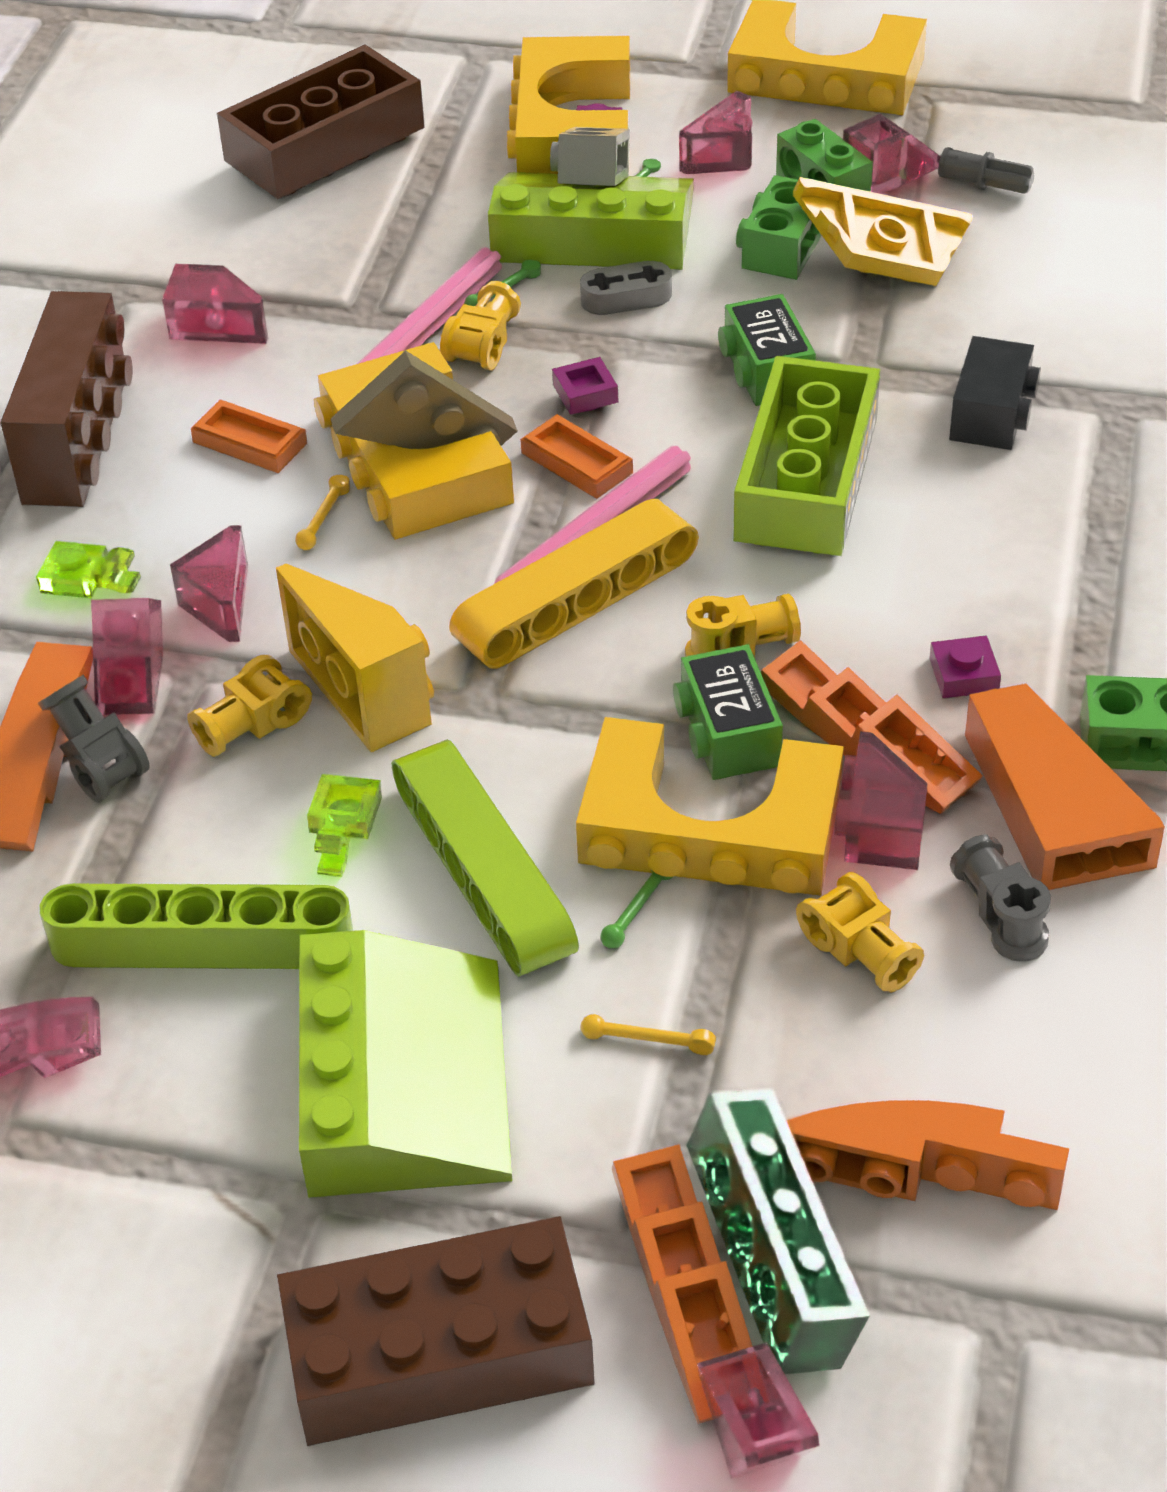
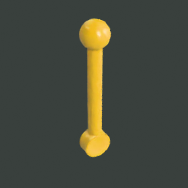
M334 475L329 479V493L308 527L296 534L295 542L298 548L310 550L316 545L317 538L315 534L337 498L350 491V480L347 476Z
M589 1014L584 1017L580 1025L582 1034L591 1040L598 1039L603 1035L687 1046L692 1052L699 1055L711 1054L714 1051L716 1036L706 1029H696L691 1034L609 1023L596 1014Z

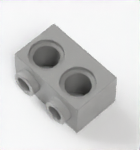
M572 127L560 133L558 142H552L550 152L551 171H558V184L616 186L626 179L629 175L630 129Z

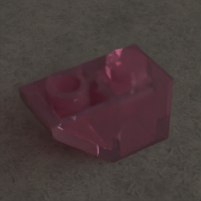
M877 114L843 130V140L873 161L872 193L883 195L938 169L941 157L939 154L882 114Z
M153 598L91 600L96 706L102 715H110L114 712L116 715L154 714L163 661L161 600Z
M860 731L857 756L845 755L841 791H850L851 797L850 800L838 799L834 835L846 837L844 862L918 870L928 783L871 732Z

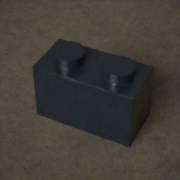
M972 336L953 397L949 440L1012 450L1017 429L1027 431L1032 399H1027L1026 397L1036 398L1041 367L1032 366L1034 345Z

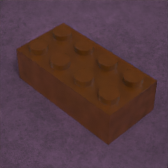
M366 44L217 112L224 161L276 199L289 196L298 189L321 178L328 177L335 171L353 162L365 159L370 154L390 144L400 142L407 136L425 128L421 80Z
M50 292L0 422L21 505L84 507L90 486H96L98 483L99 459L102 452L109 450L111 441L110 427L113 418L120 417L122 409L121 394L124 386H130L133 375L131 357L124 355L122 347L125 331L124 319L121 314H116L112 293Z
M561 1216L277 1274L296 1398L307 1446L595 1385L592 1337Z

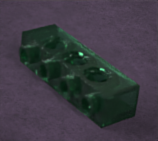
M773 1089L710 1092L686 1146L775 1375L841 1369L870 1315Z

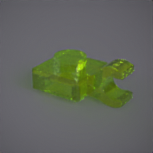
M55 541L36 576V580L41 594L92 599L97 588L112 589L119 593H132L141 575L140 572L128 571L135 557L133 550L117 547L108 552L107 547L104 545Z
M329 774L321 775L307 814L309 833L317 834L314 851L322 853L317 867V874L342 877L347 865L350 838L369 839L382 800L381 780Z

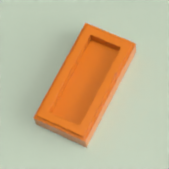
M221 399L190 428L193 443L279 473L307 445L306 429Z
M558 414L520 439L521 453L596 499L633 474V459Z

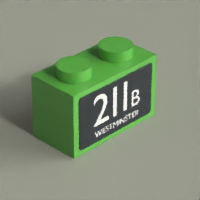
M783 294L725 305V326L718 329L719 346L722 355L730 357L733 362L738 386L740 388L746 387L755 406L761 405L776 356L816 361V353Z
M749 644L681 657V682L673 684L675 706L680 718L689 717L691 723L689 724V739L693 754L696 759H705L712 780L778 767L782 748L783 724Z

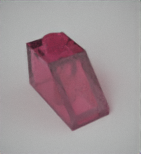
M175 263L162 298L169 339L267 344L268 332L263 299L258 293L224 265Z

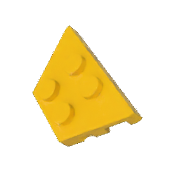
M799 177L793 190V197L845 268L855 269L863 273L894 277L907 282L937 286L973 219L972 214L803 177Z

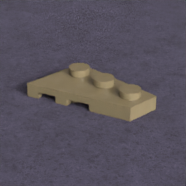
M406 350L330 419L335 434L408 449L435 448L492 431L502 446L518 432L510 415Z

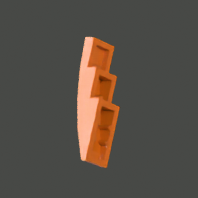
M801 640L761 670L770 695L802 724L828 744L844 746L843 755L890 787L940 814L980 782L983 777L975 767L901 697L896 694L888 702H885L849 667L837 675Z
M36 642L19 677L0 726V848L34 851L44 803L53 804L63 757H66L59 746L68 741V738L49 710L42 711L38 702L83 674L87 681L89 680L95 653L92 646Z
M680 1144L613 1161L611 1170L636 1251L672 1357L697 1423L700 1424L768 1405L770 1402L727 1262H721L703 1202H697Z

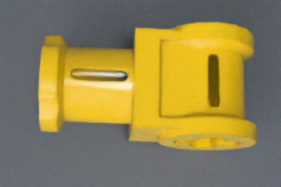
M490 281L480 289L476 306L463 304L456 316L448 318L440 340V352L446 361L454 362L459 358L478 362L486 370H494L501 358L503 347L507 342L506 322L516 317L521 307L518 294L508 284L500 281ZM496 295L491 302L490 299L492 298V296Z
M789 593L777 596L776 601L753 606L748 604L744 595L729 598L703 596L692 601L686 610L687 624L691 627V639L686 644L685 657L749 644L755 658L756 645L784 640L786 644L798 642L801 637V622L794 598ZM705 613H708V618H703Z
M259 655L246 663L238 675L223 683L225 693L223 699L204 710L198 708L187 714V720L199 745L206 753L215 757L226 750V744L247 731L261 739L277 728L282 729L295 725L308 711L312 702V692L305 683L300 680H291L282 672L280 662L274 657Z
M848 872L838 878L837 887L817 900L807 898L797 904V920L806 938L819 950L830 952L845 967L858 959L875 975V983L882 991L892 993L901 989L913 978L923 963L924 950L916 943L905 942L890 929L891 910L878 899L870 884L857 873Z

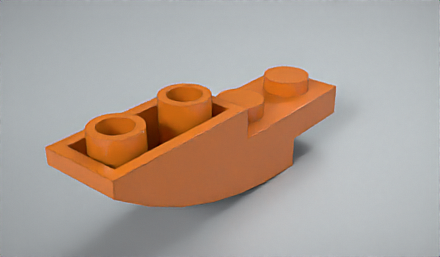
M888 1100L822 1109L786 1120L782 1137L781 1171L797 1174L811 1182L829 1181L863 1189L881 1198L898 1197L916 1201L922 1179L939 1183L943 1187L954 1191L971 1190L1005 1198L1014 1204L1024 1207L1040 1206L1058 1210L1070 1148L1003 1134L1004 1110L929 1100Z

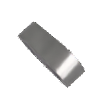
M642 261L590 270L583 274L580 279L581 306L590 313L607 315L663 305L672 297V271L667 265L657 261Z

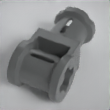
M83 674L38 702V705L42 711L49 710L68 738V741L59 747L69 761V766L75 780L92 800L101 802L109 796L110 788L132 774L137 776L143 775L149 770L150 765L142 745L128 729L124 728L115 712L106 717L102 715L85 689L88 681ZM115 759L116 762L105 770L103 769L105 764Z
M983 834L965 841L952 855L950 869L957 879L967 882L979 898V916L992 933L991 941L994 949L1003 957L1016 961L1035 959L1043 954L1048 947L1049 930L1043 921L1050 911L1051 894L1048 888L1041 881L1030 877L1020 862L1009 866L1003 858V847L998 839Z

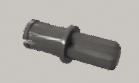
M945 147L939 160L938 175L943 178L949 177L977 183L978 189L982 190L990 186L1025 194L1030 191L1033 184L1034 168L1025 164L997 159L994 153L991 152L978 155Z

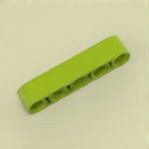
M446 739L393 760L391 762L392 774L403 802L514 974L520 977L577 953L579 950L578 937L566 909L456 746Z
M72 883L60 885L50 890L43 897L39 905L40 917L52 956L55 961L63 966L74 968L299 969L300 935L353 931L349 898L342 890L329 885Z

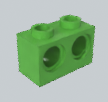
M817 119L801 122L797 126L777 134V176L797 180L799 177L871 192L873 161Z
M774 175L764 193L758 192L756 195L752 213L748 219L743 218L741 220L736 235V246L742 248V269L794 280L798 279L822 235L793 197V190L798 182L797 179Z
M1086 675L1080 712L1081 739L1111 769L1167 771V678Z

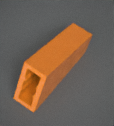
M1026 683L969 694L965 737L1032 878L1041 881L1048 890L1157 868L1165 829L1160 817Z

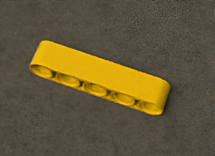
M652 498L646 500L466 599L457 607L450 619L449 630L451 635L487 667L492 669L503 667L681 566L691 557L698 545V531L659 499Z

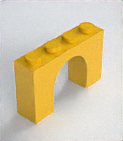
M752 0L728 51L727 92L904 115L924 60L927 19L883 14L873 40L864 48L842 55H819L803 51L794 46L796 3L777 0Z
M630 36L523 37L521 55H513L514 80H511L512 105H509L510 130H507L508 159H516L517 172L558 174V171H551L550 152L552 142H558L560 133L572 127L628 129V110H568L556 106L576 100L630 99Z
M434 342L406 350L453 380L452 369ZM404 351L317 375L320 397L314 398V408L323 429L330 427L333 445L340 459L347 457L351 477L358 490L365 488L367 492V500L374 520L376 522L384 521L394 540L514 503L512 463L492 431L429 449H408L335 434L330 419Z
M605 717L576 820L578 863L594 865L605 869L616 868L652 873L653 871L665 877L676 876L719 882L725 885H743L780 890L786 893L822 896L841 791L844 746L783 739L775 782L767 799L755 810L743 816L729 820L706 821L687 817L674 811L657 794L664 769V724Z

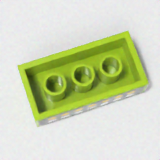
M783 356L775 357L734 490L733 541L842 556L877 421L880 383L879 368Z

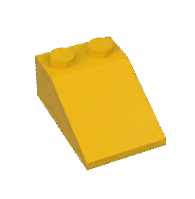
M287 563L276 567L290 653L368 750L372 753L432 725L429 699L434 697V690L426 673L425 658L430 655V650L421 629L415 624L410 626L393 606Z

